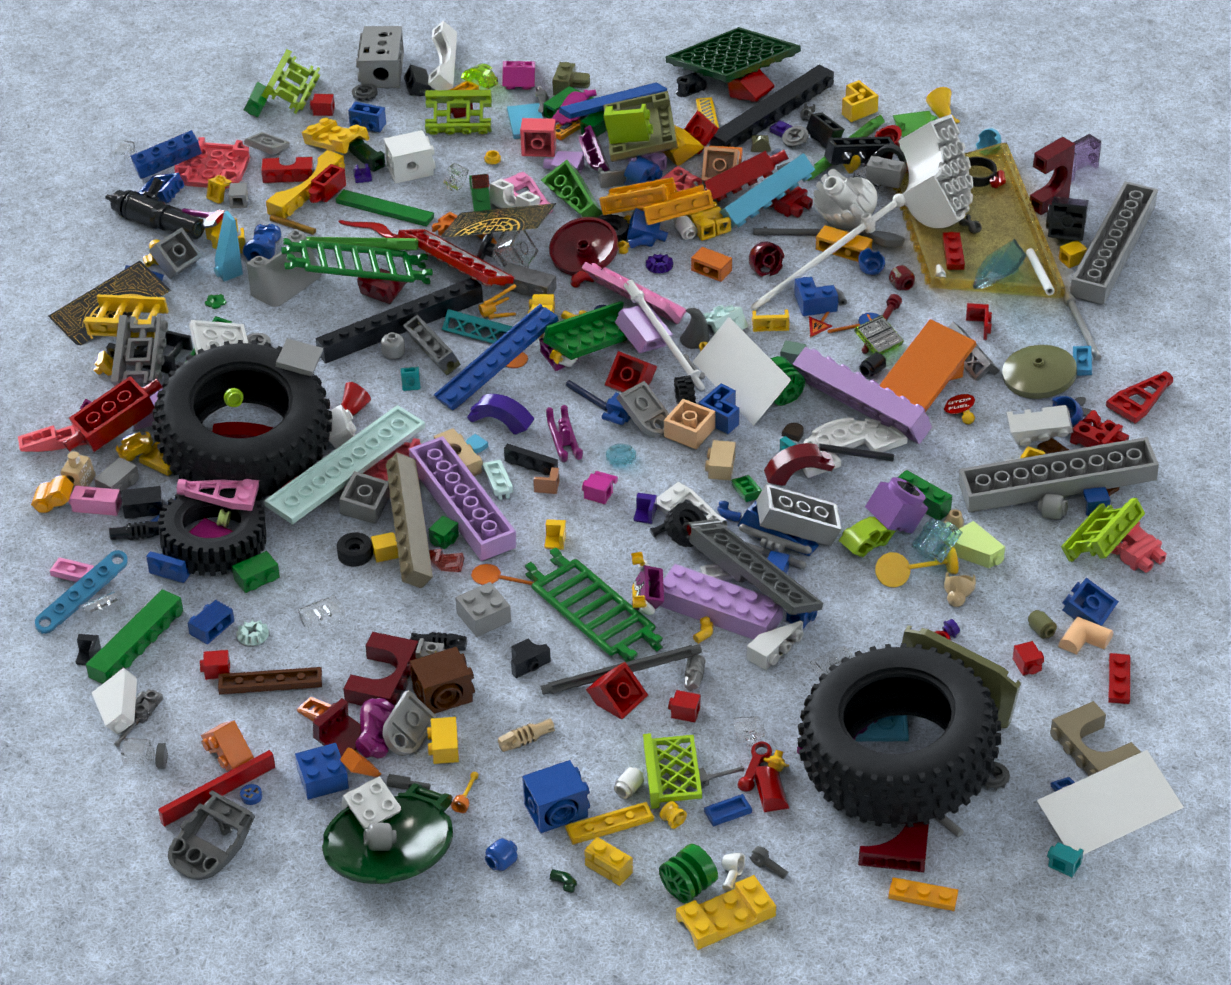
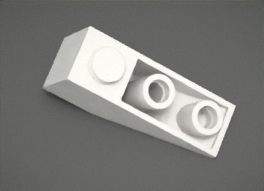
M798 621L759 634L747 645V660L765 670L771 665H776L779 658L784 653L787 654L795 642H799L804 634L803 622Z

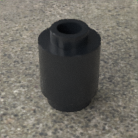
M875 352L861 362L859 370L863 376L872 377L886 367V359L882 354Z

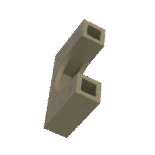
M1094 701L1052 719L1050 730L1052 738L1063 746L1065 753L1070 754L1075 759L1077 766L1083 768L1088 777L1141 753L1132 742L1107 752L1095 751L1082 742L1081 739L1104 728L1106 714Z

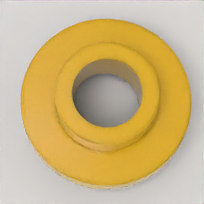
M490 150L486 152L484 161L487 164H497L501 161V156L498 151Z

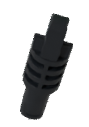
M158 521L139 522L140 524L134 522V524L128 523L123 527L109 528L110 540L128 538V540L136 538V540H139V538L154 537L159 535Z
M411 633L410 637L411 640L418 642L420 638H423L425 642L443 643L445 649L457 647L459 651H465L468 642L466 636L453 633Z

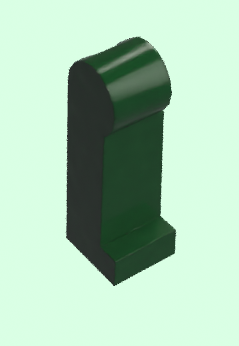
M356 139L349 143V151L364 165L368 164L372 172L386 167L385 154L382 151H375L361 139Z

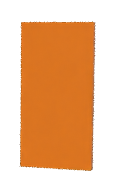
M930 319L880 383V387L891 389L895 395L906 397L914 405H921L926 412L977 345L976 341Z

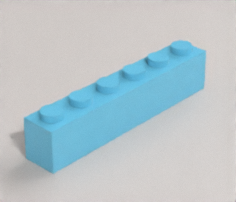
M803 153L726 206L720 213L724 218L729 217L731 219V228L736 225L739 228L746 223L745 219L750 216L752 219L759 214L758 210L761 207L766 209L772 205L771 200L774 198L779 200L786 195L784 191L787 189L792 191L799 186L797 182L800 180L805 182L812 177L810 173L815 169Z

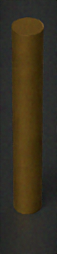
M273 214L270 216V221L312 235L316 233V228Z

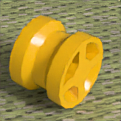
M675 801L668 802L660 811V818L663 821H668V825L672 829L683 824L687 817L686 811L679 809Z

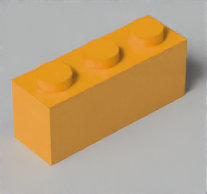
M824 225L816 236V250L824 252L850 232ZM857 235L835 251L833 255L859 262L858 257L862 250L867 248L872 250V239Z

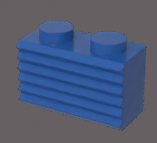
M217 599L211 604L205 605L199 614L189 619L187 623L189 634L208 645L215 637L234 623L233 609L220 603Z

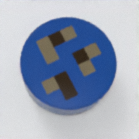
M256 784L244 786L240 791L242 802L247 805L259 803L262 799L261 788Z

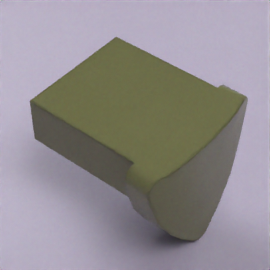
M752 135L751 152L771 151L768 135Z

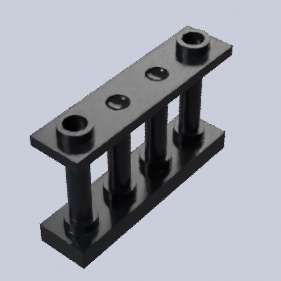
M173 331L165 333L166 345L172 346L174 349L168 356L164 355V364L161 366L162 373L169 374L170 371H176L175 358L182 349L192 351L193 346L190 335ZM109 343L106 346L107 354L114 360L116 344ZM137 346L134 349L133 358H146L147 351H143L146 346ZM144 365L142 368L151 370V365Z

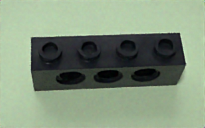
M890 137L828 138L824 156L832 165L850 164L852 157L855 155L860 157L862 164H868L870 157L875 156L881 147L895 144ZM885 152L881 158L892 160L894 153Z

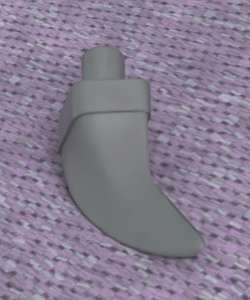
M538 86L535 95L540 102L538 111L541 113L544 112L543 103L548 101L549 97L546 90Z

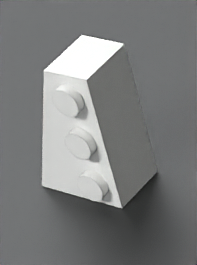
M1066 405L1042 408L1041 412L1031 413L1030 409L1024 410V414L1013 415V411L1007 412L1010 432L1017 445L1027 446L1034 441H1048L1052 437H1065L1069 433H1073L1070 413Z

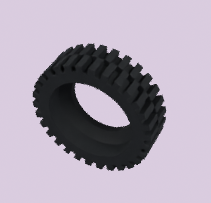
M215 488L201 489L200 492L213 495ZM222 489L219 495L226 498H234L236 489ZM176 494L175 500L170 498L168 505L164 504L162 507L163 511L159 513L158 525L163 555L185 561L186 569L188 568L190 574L199 571L200 576H205V572H210V576H216V572L221 571V575H225L229 569L233 573V565L254 557L265 549L267 541L265 512L257 498L255 499L252 511L230 509ZM221 509H224L225 512L231 511L230 519L240 523L233 532L217 538L198 537L185 529L189 524L203 518L218 517Z

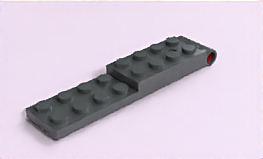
M719 519L684 523L683 528L689 533V535H686V538H690L689 542L699 552L704 553L712 562L719 565L723 571L733 576L736 581H748L750 584L755 585L763 594L769 596L774 603L784 608L788 614L797 615L798 613H811L812 611L822 610L824 604L822 601L734 534Z

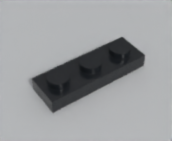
M508 443L504 447V460L510 464L522 466L544 475H550L551 467L558 468V459Z

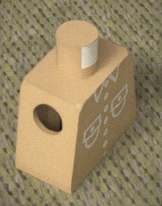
M76 451L68 454V460L61 469V476L65 475L74 484L71 493L75 486L89 487L96 476L90 458L79 455Z

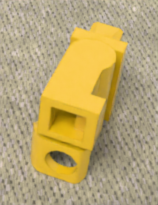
M715 201L713 202L714 208L687 215L696 226L697 236L701 241L731 232V219L722 216L720 213L721 208L717 206Z

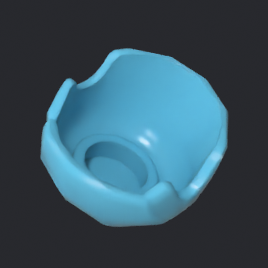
M993 128L984 129L978 135L979 141L976 143V147L982 154L995 153L1001 146V135Z

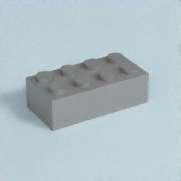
M770 484L764 486L756 500L760 526L766 529H773L784 534L794 535L801 539L811 540L828 546H832L841 531L838 508L835 503Z

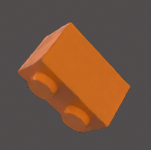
M701 247L691 257V271L722 282L732 271V258Z

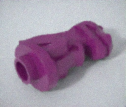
M372 698L365 701L361 707V734L355 744L357 750L366 758H383L389 752V748L383 738V726L395 706L386 699Z

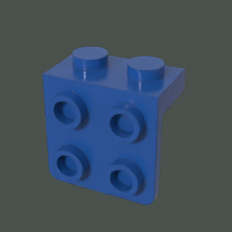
M152 551L146 556L150 574L185 583L191 575L188 572V568L186 569V563L183 560Z

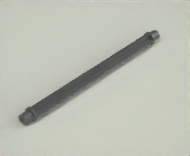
M700 644L689 645L626 663L632 672L672 661L694 657L696 654L702 653ZM620 664L548 682V684L541 686L542 694H554L573 687L594 683L599 677Z

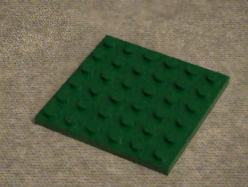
M738 27L665 56L666 63L673 66H678L694 73H700L703 76H709L724 83H730L733 79L745 77V74L757 72L762 67H769L772 63L781 62L784 58L795 56L796 53L801 52V47L791 42Z

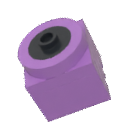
M892 477L889 483L880 481L865 506L887 529L895 531L897 529L900 532L903 530L906 533H913L928 510V507L923 503L925 495L913 484L897 477Z

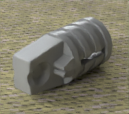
M699 654L687 658L685 688L689 691L699 688L703 678L706 660Z

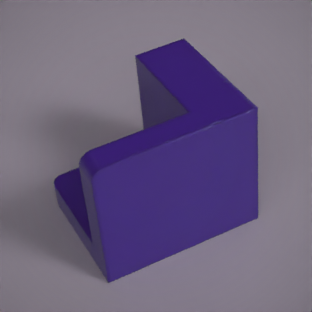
M637 494L636 512L633 518L635 522L653 523L657 510V495Z

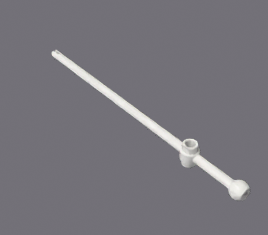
M894 195L892 202L873 216L870 213L863 214L861 216V224L754 302L751 305V309L757 310L795 282V279L806 274L864 230L866 233L874 232L877 220L895 207L904 206L906 203L904 195Z

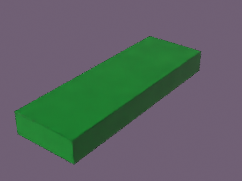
M750 475L731 480L733 488L745 502L756 500L762 491Z

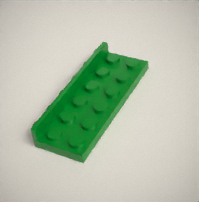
M619 301L548 325L545 329L543 342L570 360L626 341L628 338L615 323L619 312L623 309L624 302Z

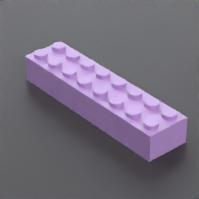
M805 347L793 363L794 368L804 377L805 383L874 420L881 421V424L884 426L895 427L907 438L918 444L923 441L932 428L929 417L921 405L910 403L906 397L895 395L891 389L880 387L876 381L865 379L861 373L852 372L844 364L840 366L831 357H823L816 349L810 350Z
M443 436L409 448V457L416 459L418 477L449 519L458 522L459 532L481 561L516 548V531Z

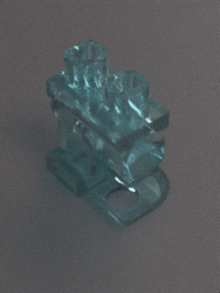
M930 518L923 526L919 536L913 541L911 547L925 558L942 563L951 550L944 541L953 547L963 532L951 522L944 523L938 519Z

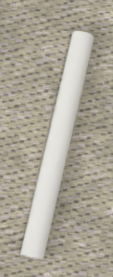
M1029 248L1026 251V255L1046 294L1052 295L1054 288L1034 249Z

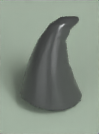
M688 308L686 312L690 314L691 320L681 335L680 342L687 348L699 349L701 342L708 343L710 341L708 324L705 316L699 309Z

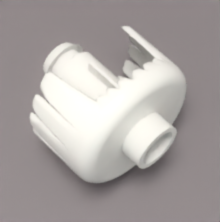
M831 169L828 171L830 176L824 174L821 177L823 184L818 181L816 185L818 190L815 189L813 193L815 196L813 197V203L816 210L831 226L837 229H854L861 224V216L863 214H873L877 204V191L874 185L865 178L850 177L848 179L837 170Z

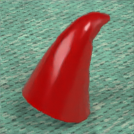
M347 382L344 387L341 405L354 416L371 401V397L359 384Z

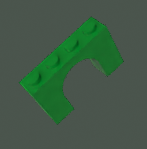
M568 86L543 103L544 116L551 119L570 93L581 91ZM604 110L592 113L580 121L582 135L586 132L584 129L591 125L597 137L607 131Z

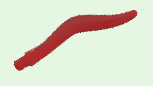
M339 220V223L343 225L373 229L385 238H400L381 223Z

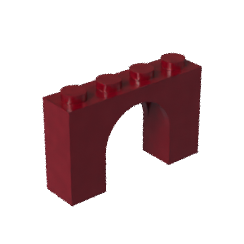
M1063 136L1034 153L1033 167L1044 174L1054 170L1049 182L1041 189L1030 194L1029 208L1040 215L1048 211V205H1052L1054 196L1069 198L1075 143Z
M372 632L365 645L367 659L391 664L396 670L391 675L381 679H370L350 674L343 688L344 699L348 703L362 706L369 699L383 698L395 706L400 700L401 692L406 690L407 679L411 676L410 661L417 659L416 649L419 642Z

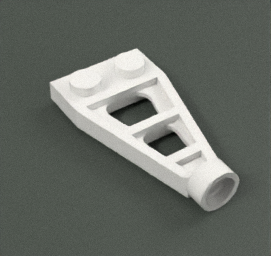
M677 482L657 497V509L665 514L677 504L689 500L694 506L699 507L700 510L708 514L706 516L707 520L719 519L724 526H728L727 519L719 516L692 489L680 482Z

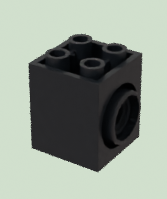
M1054 196L1052 205H1048L1046 229H1048V237L1083 241L1089 200Z

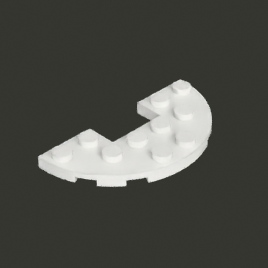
M843 418L819 426L812 431V435L805 439L804 443L817 444L818 447L819 444H827L848 448L866 444L871 451L884 452L907 444L908 438L895 427L884 426L878 420L865 418V421L854 420V418ZM830 453L835 465L834 469L841 467V460L836 455L837 453ZM803 468L807 478L827 472L817 468Z

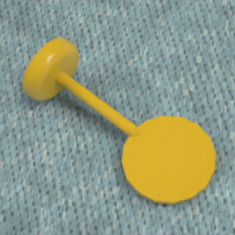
M947 547L944 551V559L909 565L908 560L903 555L897 552H889L883 554L878 559L875 565V574L883 585L898 587L908 580L910 569L945 564L950 574H957L959 569L958 557L954 547Z

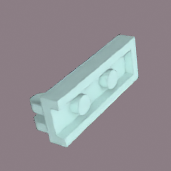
M501 459L483 463V471L494 496H497L498 500H502V495L505 494L506 499H509L510 493H513V486Z

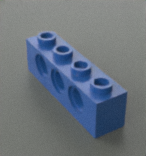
M190 130L133 154L130 157L139 178L142 179L198 156L202 152L195 134Z

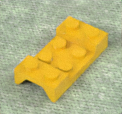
M322 118L317 124L310 125L301 132L305 144L343 154L348 152L350 142L356 139L370 140L366 127L353 125L349 128H342L337 125L336 120Z
M755 875L736 882L735 889L698 904L694 900L676 908V920L685 924L691 933L697 950L776 916L775 903Z

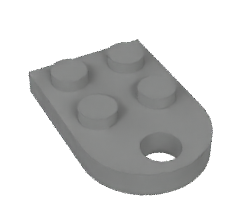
M645 381L620 393L616 397L643 433L652 437H659L664 434V419L669 413ZM655 423L659 424L661 429L657 428Z
M410 690L403 693L383 726V738L386 745L392 752L401 756L409 755L419 749L427 736V727H431V718H438ZM395 737L399 738L401 746L396 744Z

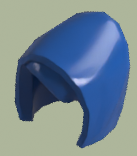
M1068 396L1052 398V407L1067 406L1072 427H1075L1080 420H1083V409L1076 400Z

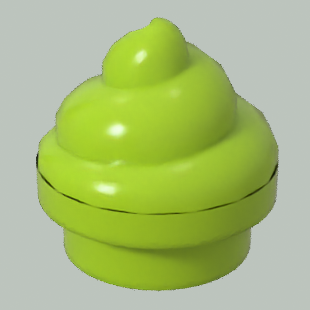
M231 388L224 394V401L229 407H238L242 404L243 394L237 388Z

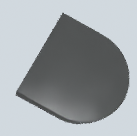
M864 231L863 233L864 237L871 238L872 242L884 247H901L905 242L904 237L894 233L874 231L872 233Z

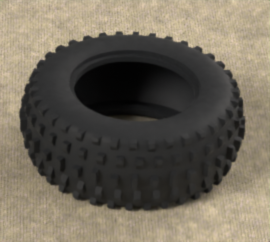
M238 340L236 344H230L229 341H225L224 345L218 347L212 344L210 345L211 349L204 351L201 348L197 351V355H188L186 362H179L176 365V371H170L168 374L169 380H164L162 384L163 389L158 391V399L155 402V409H153L155 421H152V428L157 430L153 432L154 441L160 442L158 450L164 455L162 458L164 463L170 466L169 469L174 475H179V479L188 481L259 480L256 498L257 501H260L262 497L273 495L288 481L316 464V460L322 459L323 452L328 445L330 432H332V422L329 421L332 419V411L327 410L330 409V400L325 399L326 390L321 386L320 378L314 375V373L311 377L276 367V361L283 348L281 346L273 348L268 342L260 345L257 344L256 340H252L251 343H243V340ZM231 388H237L242 392V403L266 406L283 417V420L270 431L250 438L224 437L208 430L202 425L203 421L210 414L222 407L228 406L224 401V394Z
M901 643L900 647H891V644H885V648L876 649L873 646L870 647L868 652L862 653L860 650L855 652V657L842 658L840 665L836 666L833 664L830 666V672L828 674L823 673L819 677L820 683L812 686L811 695H808L805 699L804 710H801L800 714L803 723L798 724V733L801 735V737L797 738L798 747L803 748L799 750L800 759L804 761V768L808 773L810 781H813L815 784V789L818 792L823 791V798L827 802H834L833 807L838 811L845 810L846 816L850 818L858 816L860 817V822L874 821L875 826L879 827L882 826V823L891 824V828H897L898 824H907L908 828L913 827V823L923 822L924 825L930 824L929 820L933 818H938L940 821L945 819L944 814L948 812L957 813L960 805L964 804L967 806L971 802L970 797L972 795L977 796L981 792L980 786L986 785L990 778L989 774L994 771L996 765L994 758H998L999 747L996 746L1001 745L1002 742L1001 733H997V731H1001V721H997L999 718L998 709L995 707L994 699L990 697L991 693L988 687L982 686V679L979 676H974V670L971 667L965 668L964 662L961 659H951V654L948 652L940 654L937 648L931 647L930 650L922 649L920 644H916L915 648L907 647L906 643ZM897 715L921 717L932 721L945 731L939 739L929 746L903 754L876 752L860 745L854 740L857 733L870 723Z

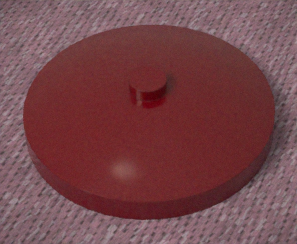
M582 217L567 222L555 232L549 244V253L553 264L558 270L573 276L579 271H584L582 266L585 262L591 265L595 263L602 269L608 266L617 254L619 242L615 229L608 222L596 217Z

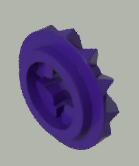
M654 254L653 256H648L646 268L653 273H666L673 268V259L668 254Z

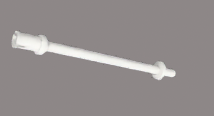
M632 279L628 280L627 283L629 285L624 283L623 287L630 294L632 302L639 304L686 373L691 376L695 386L699 391H703L705 386L699 379L701 372L692 369L645 302L643 291L638 289Z

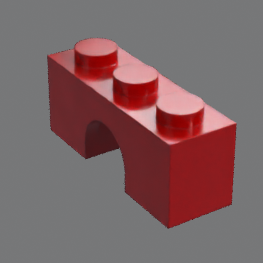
M296 157L295 163L291 165L280 164L279 158H262L261 172L263 183L306 181L314 173L313 157Z

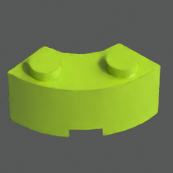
M869 516L852 527L845 529L838 541L853 554L863 558L872 549L885 546L896 531L887 529L876 517Z

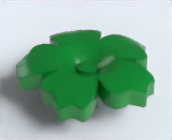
M211 294L208 295L205 306L218 309L227 302L224 299V295Z

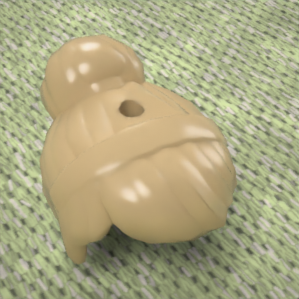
M946 572L944 589L948 594L947 600L951 606H962L966 597L974 591L976 585L974 574L973 577L968 575L949 576V572Z

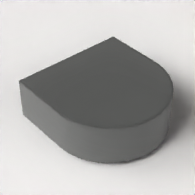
M158 743L155 764L158 769H166L168 760L166 743Z

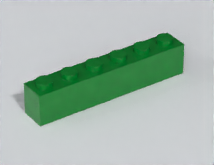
M163 589L158 592L86 663L88 678L103 684L121 669L129 668L132 662L139 655H142L145 649L151 643H154L158 636L164 630H167L176 618L182 615L183 605L181 597Z

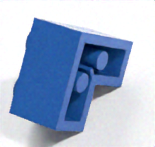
M812 276L795 279L794 295L802 316L838 311V294L834 285L816 287Z
M720 383L698 402V405L715 411L716 429L729 434L739 425L740 408L736 406V390Z

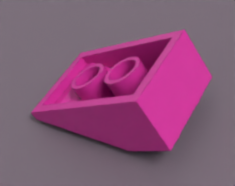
M503 61L502 86H506V89L522 87L524 90H530L531 87H535V61Z

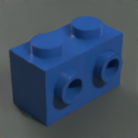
M354 102L348 110L350 127L359 125L366 127L369 131L380 133L386 125L385 107Z

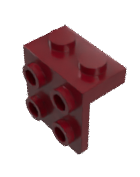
M379 268V269H380V273H389V274H390L389 271H387V270H385V269H382V268ZM357 278L361 294L387 304H391L407 283Z
M341 698L338 702L331 704L326 712L314 719L313 738L324 746L336 743L341 757L348 747L355 751L357 750L355 743L361 734V725L348 715V702Z

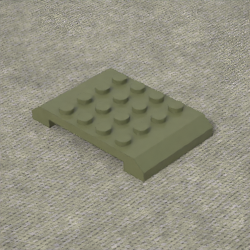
M668 91L603 105L605 112L606 106H613L614 111L640 109L642 104H646V108L650 111L649 122L653 125V134H651L649 141L610 144L609 142L611 162L678 148Z

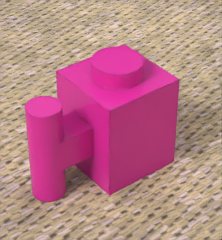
M595 471L594 474L591 473L582 485L584 499L606 504L613 493V483H617L618 477L600 471Z

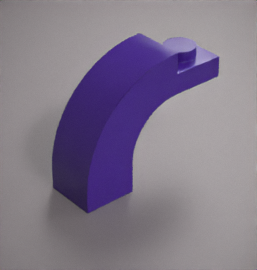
M500 394L483 395L478 403L471 407V412L467 416L470 422H475L485 417L496 418L503 422L514 435L526 431L534 421V417L523 405L510 397Z

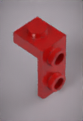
M967 303L966 321L984 322L983 340H987V334H991L992 312H989V304Z

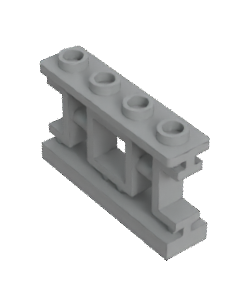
M119 315L111 383L114 386L130 376L133 379H144L143 383L145 385H148L154 379H157L159 382L162 381L161 366L164 364L165 333L168 331V322L162 315L152 316L151 324L138 325V320L134 316L128 318L127 315ZM131 331L139 333V338H130ZM147 332H155V339L153 337L146 338ZM135 346H148L147 357L133 358ZM127 364L135 366V371H126ZM144 365H151V371H142V367Z

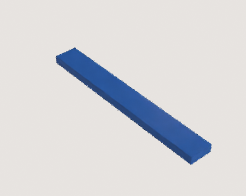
M655 82L562 106L559 109V113L569 119L603 111V105L665 92L667 88Z

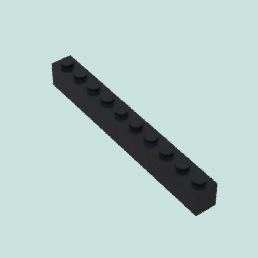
M820 64L720 127L710 140V146L738 147L744 144L752 135H757L762 130L767 129L771 124L778 122L785 115L799 108L805 102L810 101L816 95L821 94L825 89L830 88L834 83V71Z
M468 278L315 338L316 346L323 348L320 358L326 364L380 343L381 339L388 333L403 334L407 332L403 325L416 315L428 324L446 317L448 309L459 312L483 302L482 285L477 280Z

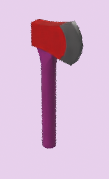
M182 209V212L189 215L206 218L202 222L204 228L218 225L223 220L225 212L223 210L206 212Z

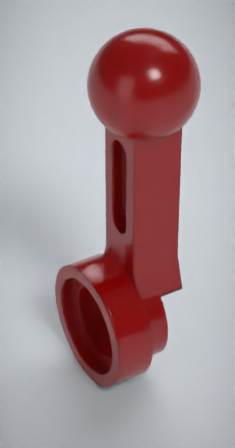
M760 741L752 746V759L744 777H741L738 781V788L741 791L748 792L753 790L755 786L753 781L755 778V767H759L761 763H764V758L772 756V747L767 742ZM764 747L767 749V752L760 755L756 753V750Z

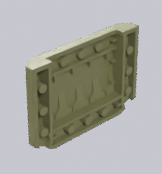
M908 625L904 631L902 643H906L907 647L915 648L916 644H920L922 649L930 650L931 647L937 648L938 653L944 654L948 652L951 654V659H961L964 662L965 668L971 667L974 670V676H979L982 679V686L988 687L991 693L990 697L994 699L995 707L998 709L999 718L997 721H1001V728H1008L1012 721L1021 682L1017 680L1015 683L1007 676L1009 672L1004 667L929 629L921 628L920 631L911 630L912 626Z

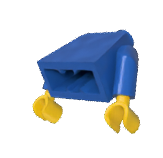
M635 208L632 216L626 215L624 217L627 223H629L626 239L628 243L620 241L618 250L620 254H626L629 247L631 249L640 245L652 247L656 239L665 242L668 232L660 230L661 222L647 225L644 211Z

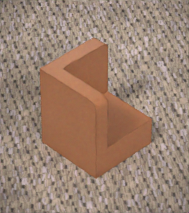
M551 467L549 478L534 477V492L557 494L560 482L559 468Z

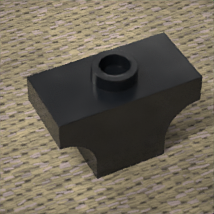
M528 638L511 646V669L515 678L531 671H536L539 667L551 662L550 648L547 644L537 645Z

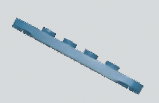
M115 550L108 554L36 617V630L39 633L41 632V634H46L53 631L58 625H61L115 578L120 571L126 568L128 563L127 555L120 550ZM115 557H121L123 562L120 564H115L112 562V560ZM46 619L51 624L48 627H42L40 622Z

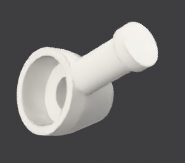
M743 853L724 855L722 868L729 873L725 883H723V890H733L737 875H741L745 867V856Z

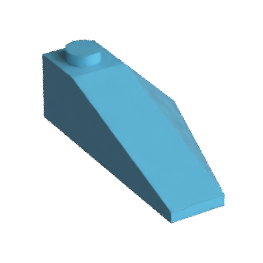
M225 211L223 215L215 255L216 267H214L216 276L221 277L224 282L243 275L236 221L228 211Z

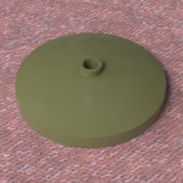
M1033 345L1022 348L1010 355L1003 365L1002 374L1005 385L1013 393L1025 398L1042 399L1056 396L1070 388L1077 376V365L1073 356L1062 348L1052 345Z

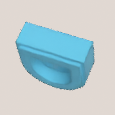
M476 434L466 440V443L471 445L475 453H480L488 448V442Z

